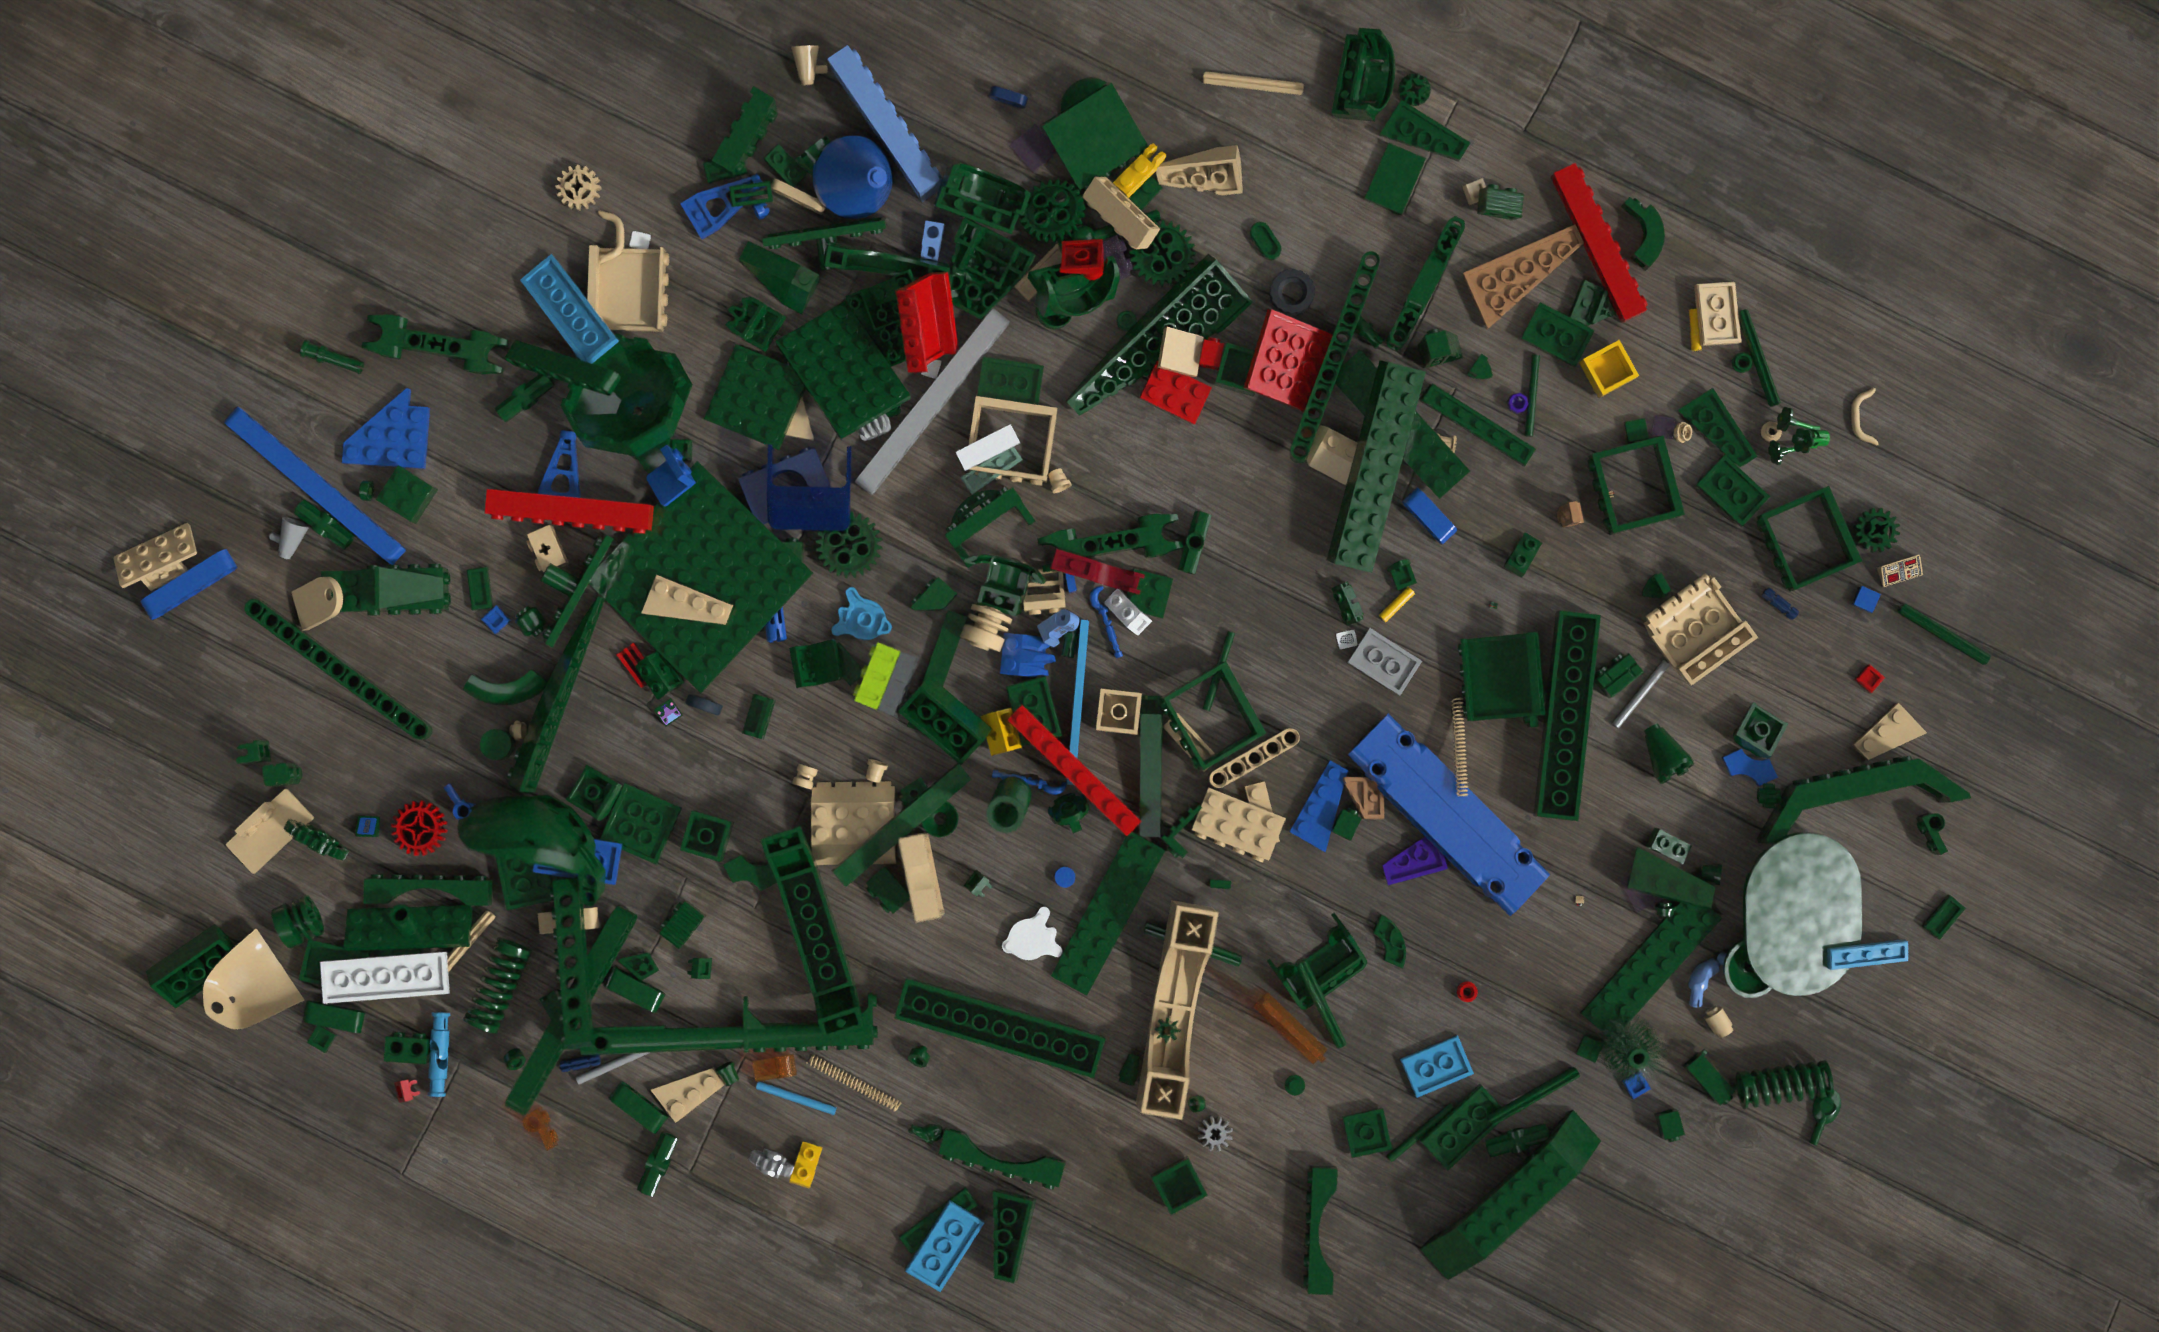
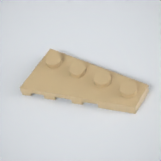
M656 575L642 614L726 625L733 605Z

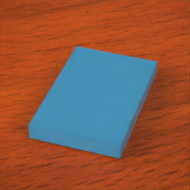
M1458 1035L1400 1059L1416 1098L1474 1074Z

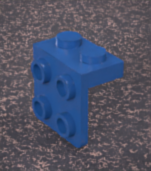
M665 445L660 450L666 461L647 476L649 485L663 506L669 505L696 484L691 475L692 471L682 460V454L676 448L673 450L668 445Z

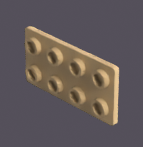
M185 523L114 556L120 586L125 588L141 580L150 591H153L188 571L181 561L197 554L190 525Z
M284 789L271 802H264L234 831L237 834L226 843V846L252 874H255L293 839V836L284 830L288 819L296 820L306 825L314 819V816L288 789Z

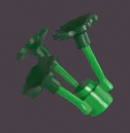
M1784 407L1777 417V429L1785 432L1790 425L1804 428H1798L1796 434L1792 436L1794 447H1780L1779 442H1775V440L1770 441L1768 453L1771 462L1781 465L1783 455H1787L1789 452L1808 453L1810 448L1827 446L1830 441L1829 432L1821 430L1820 426L1797 421L1796 418L1792 417L1793 409Z

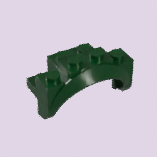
M1113 256L1106 257L1103 275L1090 282L1083 274L1060 273L1061 264L1028 273L1027 278L1037 291L1034 304L1043 317L1057 314L1060 319L1088 314L1100 307L1105 301L1114 299L1120 280L1119 268Z

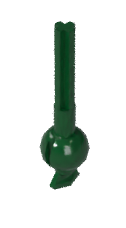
M1157 209L1144 213L1153 222L1161 221L1160 213ZM1111 224L1095 230L1083 225L1078 226L1077 231L1073 230L1071 237L1068 239L1064 238V241L1104 240L1119 234L1114 231V227ZM1057 237L1059 250L1062 253V240Z

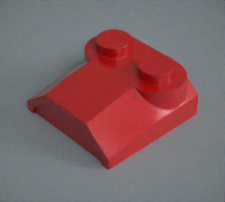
M1103 239L1062 241L1060 273L1083 274L1088 280H1096L1103 275Z

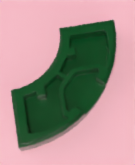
M1380 914L1372 933L1377 935L1384 945L1385 955L1383 960L1403 969L1406 960V946L1399 928L1390 919Z

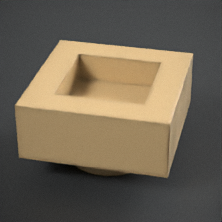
M1483 178L1462 186L1469 205L1478 202L1479 190L1486 187Z

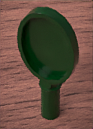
M1834 1090L1832 1097L1821 1099L1817 1095L1813 1102L1812 1113L1817 1123L1809 1141L1810 1144L1817 1146L1825 1124L1834 1121L1840 1112L1841 1098L1836 1090Z

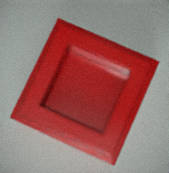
M1868 664L1854 680L1869 693H1872L1885 677L1872 665Z

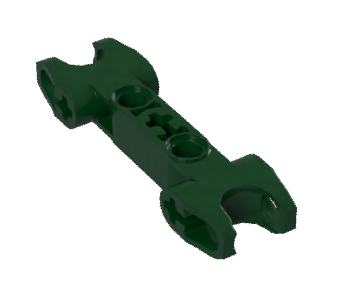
M1457 216L1449 219L1443 228L1387 337V348L1395 352L1402 349L1409 339L1465 229V221ZM1449 228H1455L1457 233H1452ZM1443 244H1446V245H1447V247H1446L1445 250L1442 249V248H1443ZM1406 318L1409 319L1408 324H1404ZM1393 335H1399L1402 338V342L1395 341Z
M389 314L367 316V321L381 326L383 334L377 342H362L361 348L374 352L386 358L401 360L402 349L464 360L463 371L481 375L503 374L504 369L502 367L493 365L488 361V354L494 347H508L509 341L494 336L488 332L470 330L469 339L465 340L406 329L408 319ZM419 336V343L412 346L411 340ZM438 342L444 345V348L441 346L432 347V343ZM454 344H459V351L456 353H452V346Z
M1177 514L1138 517L1140 528L1077 539L1075 529L1060 530L1037 538L1038 545H1052L1059 550L1086 558L1140 548L1144 549L1145 558H1154L1183 549V542H1169L1161 534L1162 528L1165 525L1178 521ZM1133 535L1136 538V543L1128 545L1125 542V537ZM1121 536L1122 547H1119L1120 543L1113 544V548L1105 545L1108 539L1116 542L1119 540L1118 537ZM1087 542L1095 544L1096 549L1093 552L1085 550L1084 545ZM1051 564L1042 566L1043 573L1055 570L1050 569Z

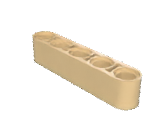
M1293 728L1286 729L1210 773V784L1215 788L1224 787L1298 744L1300 740L1299 733ZM1287 732H1292L1295 735V741L1292 744L1287 743L1284 739ZM1269 742H1274L1277 745L1276 753H1268L1266 746ZM1252 752L1257 753L1260 757L1257 764L1249 762L1248 758ZM1239 763L1242 767L1241 773L1233 774L1231 772V765ZM1215 773H1221L1224 776L1222 784L1217 785L1213 782V775Z

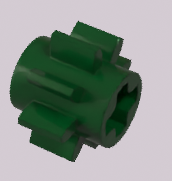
M1763 783V788L1757 789V802L1762 804V807L1775 808V804H1780L1781 791L1780 788H1775V784Z
M1170 1016L1166 1018V1022L1159 1019L1160 1026L1154 1028L1159 1033L1157 1039L1165 1038V1043L1169 1042L1170 1037L1176 1040L1177 1036L1175 1033L1181 1031L1176 1026L1178 1020L1173 1022ZM1170 1026L1172 1029L1166 1034L1164 1032L1165 1027Z

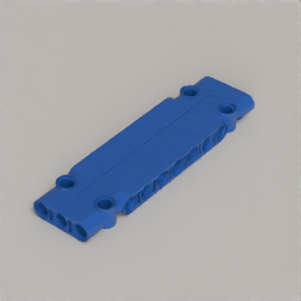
M1389 713L1348 753V756L1365 772L1366 777L1378 784V790L1472 884L1477 887L1480 886L1484 895L1492 898L1509 916L1514 914L1549 877L1550 874L1533 858L1532 852L1520 845L1519 838L1468 787L1459 788V790H1468V792H1459V794L1467 793L1469 795L1458 797L1456 794V775L1424 744L1418 743L1414 735L1406 731ZM1400 737L1407 739V746L1401 745ZM1373 765L1379 767V775H1375L1372 772ZM1519 853L1525 857L1524 864L1518 861ZM1492 882L1497 885L1498 890L1496 893L1490 889Z

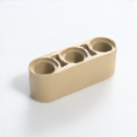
M597 907L584 908L585 929L599 928ZM552 912L538 913L539 933H553V928H556V920H553ZM567 918L564 921V927L570 926L573 919Z

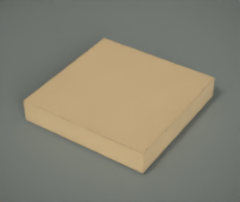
M1165 327L1157 368L1197 377L1204 337Z

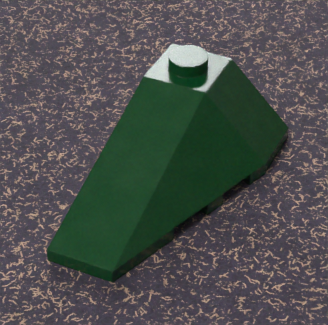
M749 241L739 258L784 306L801 315L803 314L821 280L819 274Z

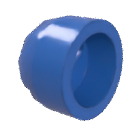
M766 203L752 205L753 211L759 220L769 214L770 209L765 208L767 206Z

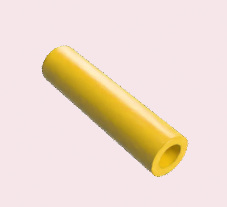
M1690 309L1691 351H1700L1702 346H1700L1697 309Z
M1407 587L1379 614V617L1384 622H1387L1415 594L1414 591Z

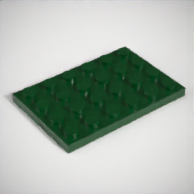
M846 301L775 341L776 346L840 440L911 399V395L855 314L850 310Z

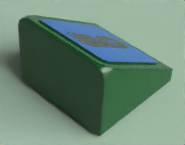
M359 816L355 837H379L380 817Z

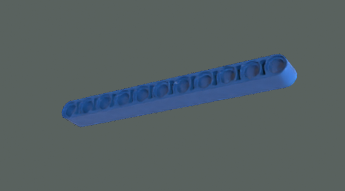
M237 406L225 419L224 423L389 564L394 565L406 551L399 542L240 407Z

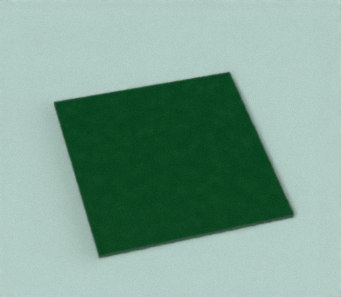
M696 461L690 468L692 471L691 475L696 484L667 506H663L658 502L654 507L652 531L646 530L645 534L633 533L632 530L597 568L589 584L683 677L702 693L814 573L704 466ZM656 575L733 605L726 625L642 614Z

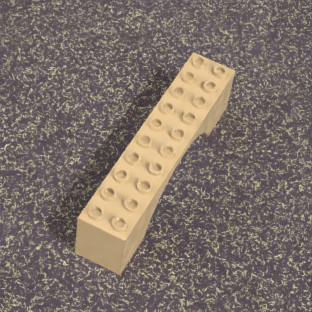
M1171 900L1136 1105L1141 1113L1176 1119L1183 1118L1189 1084V1055L1195 1007L1204 969L1212 953L1218 912L1212 907ZM1170 1016L1171 1021L1175 1022L1178 1020L1176 1026L1181 1031L1175 1033L1177 1036L1176 1040L1170 1037L1169 1042L1165 1043V1038L1157 1039L1159 1033L1154 1028L1160 1026L1159 1019L1166 1022V1018ZM1170 1026L1165 1027L1164 1032L1167 1034L1172 1028Z

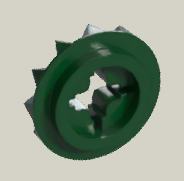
M1419 73L1408 74L1399 83V96L1401 100L1411 106L1422 105L1430 96V83L1426 77ZM1412 82L1416 87H1421L1418 90V95L1414 91H1409L1412 88Z

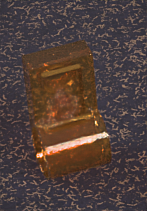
M794 1054L752 1061L756 1082L797 1075Z
M542 1107L530 1112L524 1118L523 1126L529 1132L538 1131L546 1150H549L558 1145L557 1141L559 1138L556 1131L551 1129L548 1123L550 1122V1117L547 1111H543ZM532 1116L539 1120L538 1127H533L530 1124Z

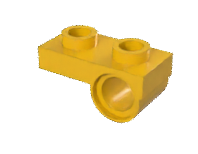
M802 1142L789 1181L790 1183L810 1188L822 1147Z

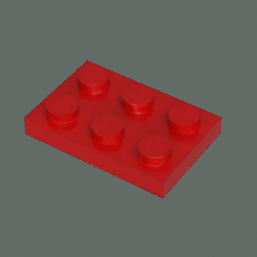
M1156 361L1139 399L1195 425L1212 387L1190 376L1157 368L1158 361Z

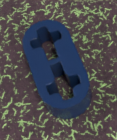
M997 86L991 87L988 96L995 101L1022 109L1026 107L1028 97L1023 94Z

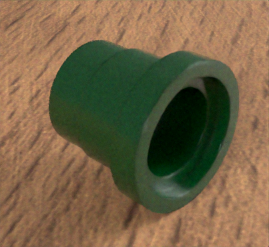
M1703 865L1701 880L1715 882V885H1720L1722 865Z
M729 1061L715 1070L716 1075L720 1076L725 1086H730L740 1079L734 1068L735 1064L733 1061Z

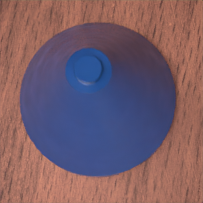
M843 136L831 141L821 150L822 153L818 161H815L813 168V185L818 199L826 209L843 218L859 219L872 215L884 205L891 192L893 173L886 153L878 144L861 136Z

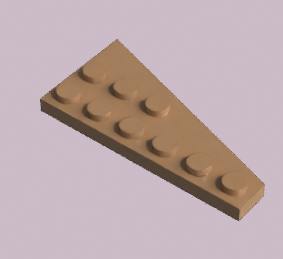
M1576 224L1462 274L1487 330L1584 243Z

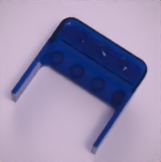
M768 444L767 520L769 525L776 530H846L851 523L852 447L847 446L845 486L798 487L775 486L773 484L774 447Z

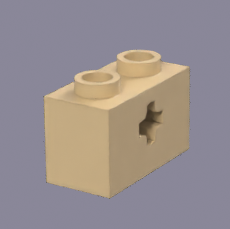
M548 525L527 534L529 540L526 542L530 551L535 552L537 557L535 564L539 571L545 572L550 563L559 568L569 564L553 526ZM544 546L551 548L548 550V555L542 553L545 550Z

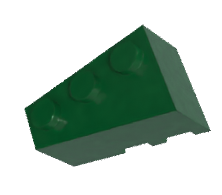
M1439 328L1427 331V334L1424 335L1418 344L1424 369L1463 359L1458 336L1449 331H1439Z

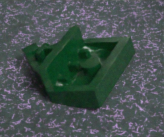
M1583 280L1568 317L1585 326H1589L1616 315L1614 308L1612 309L1607 296V290L1604 291L1603 288Z

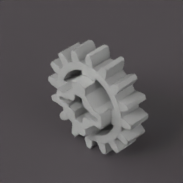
M764 1149L763 1152L752 1150L749 1157L750 1162L754 1163L757 1166L756 1169L760 1170L761 1173L779 1178L780 1175L790 1177L794 1166L786 1161L787 1158L783 1157L782 1154L768 1149Z

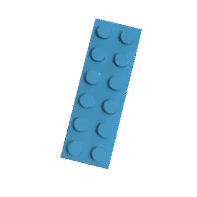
M552 254L520 279L580 360L592 364L619 342Z

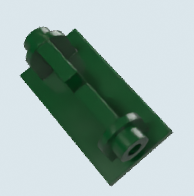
M1348 581L1331 589L1333 598L1340 608L1341 617L1347 626L1364 619L1362 616L1364 613L1359 602L1351 603V600L1357 597L1352 585H1349Z

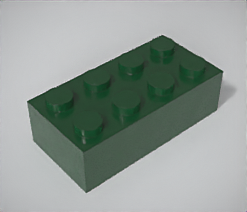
M930 675L898 711L960 765L980 746L992 730L990 726Z

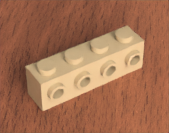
M1094 177L1082 196L1087 201V205L1100 213L1101 218L1105 222L1110 223L1114 227V231L1127 239L1128 244L1134 249L1148 248L1160 230L1107 177Z

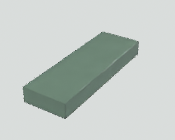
M1012 447L982 462L977 467L1008 471L1023 459L1016 449ZM971 470L963 475L961 480L973 495L1001 474L995 473L992 475V473L980 471L978 475H975L977 471Z

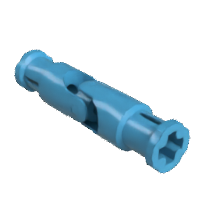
M432 1012L434 1019L430 1036L428 1072L430 1091L427 1093V1096L445 1097L444 1085L445 1079H447L450 1032L448 1030V1017H450V1013ZM436 1059H441L440 1063L437 1065Z

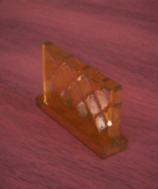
M1266 992L1253 1007L1313 1065L1318 1060L1323 1063L1326 1059L1323 1054L1328 1049L1275 998Z

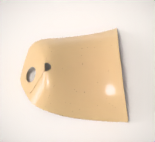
M257 929L244 938L213 968L203 986L205 1013L214 1021L230 1029L250 1027L304 1001V998ZM230 996L235 997L234 1003L230 1001ZM213 1002H219L223 1006L222 1013L217 1014L213 1012L211 1008Z

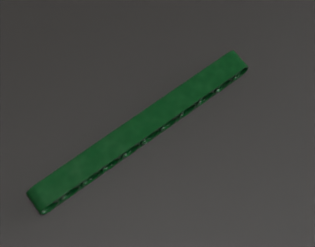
M1366 252L1360 261L1290 449V458L1295 463H1303L1308 458L1380 264V257L1376 252ZM1373 259L1376 264L1372 267L1367 266L1365 260ZM1366 278L1369 283L1364 286L1360 285L1358 279ZM1357 296L1362 302L1357 305L1353 304L1351 298ZM1350 315L1355 321L1349 324L1343 318ZM1339 334H1344L1348 340L1342 343L1336 337ZM1337 353L1341 359L1335 362L1330 359L1329 355ZM1330 372L1333 375V379L1327 381L1322 377V374ZM1323 391L1326 394V398L1322 400L1317 399L1315 393ZM1316 410L1319 413V417L1312 419L1308 416V412ZM1309 429L1312 432V436L1304 438L1301 435V431ZM1296 448H1301L1305 451V455L1297 457L1293 451Z
M251 599L246 602L244 610L249 617L411 737L426 740L432 735V726L308 633L302 631L300 627L266 602L258 599ZM255 604L260 605V611L257 614L253 612ZM275 615L277 622L274 626H271L269 620ZM288 628H292L293 635L288 639L286 631ZM308 640L310 647L304 651L302 643ZM322 652L326 654V660L323 663L318 659L319 654ZM338 664H341L343 667L340 675L335 673V667ZM357 676L359 678V684L358 686L353 687L351 684V680L353 677ZM373 688L376 695L373 699H369L368 691ZM390 701L392 709L387 712L384 709V704ZM403 713H407L409 716V720L405 724L400 720ZM420 725L425 727V733L422 736L417 734V728Z
M617 906L613 910L587 956L591 1001L637 920V914L621 906ZM574 979L570 988H574L577 985V979ZM573 1000L570 1003V1009H575L579 1005V1000ZM562 1002L505 1101L506 1107L523 1116L531 1109L566 1047L565 1043L561 1041V1031H564V1026L560 1022L559 1011L562 1010ZM576 1020L572 1023V1030L576 1029L580 1020Z

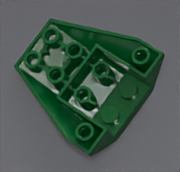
M911 269L892 276L893 278L845 296L850 310L855 314L891 367L906 361L896 291L915 281Z

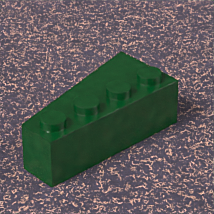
M754 86L750 91L753 94L750 101L744 102L741 107L740 119L734 120L729 130L730 137L725 136L712 159L715 167L728 173L733 178L736 177L737 173L741 174L746 166L744 162L748 156H753L757 148L755 145L759 139L763 140L767 133V126L769 123H773L778 116L775 99Z

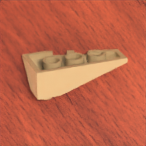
M1238 145L1217 147L1161 163L1156 170L1160 185L1177 188H1197V191H1214L1218 195L1240 194L1243 192Z

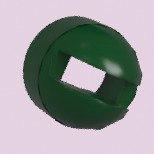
M1200 1095L1191 1096L1188 1100V1107L1194 1113L1200 1112L1205 1109L1206 1100Z

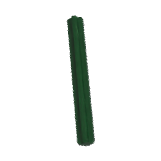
M1747 309L1738 312L1739 323L1768 405L1770 407L1777 406L1781 401L1752 319Z
M1903 604L1899 608V614L1982 665L1989 662L1991 656L1916 609L1907 604Z
M1147 922L1144 933L1164 940L1166 928ZM1213 945L1211 958L1236 967L1240 966L1242 961L1241 955Z
M1305 959L1297 961L1296 967L1335 1046L1338 1049L1344 1047L1346 1041L1307 961Z
M1571 1067L1490 1113L1487 1116L1489 1122L1492 1125H1496L1580 1077L1578 1070L1575 1067Z

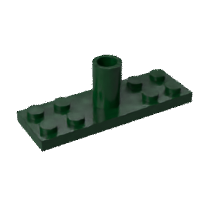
M886 216L765 234L762 238L763 247L768 246L769 249L781 248L782 244L789 243V246L801 245L802 241L816 239L821 270L835 269L824 266L823 259L826 242L837 243L836 236L850 234V237L862 236V233L870 231L871 234L882 233L883 229H886L887 226Z
M604 533L602 537L598 535L593 544L595 549L592 555L588 553L583 561L585 567L579 578L551 563L546 568L540 581L568 596L562 608L558 607L553 614L554 622L552 626L547 625L542 634L544 643L553 648L611 545L613 538Z
M400 904L393 908L347 909L344 949L345 951L470 947L473 908L468 905L407 907Z

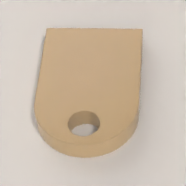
M332 577L316 578L292 591L302 631L310 630L335 617L342 608V590L339 583Z

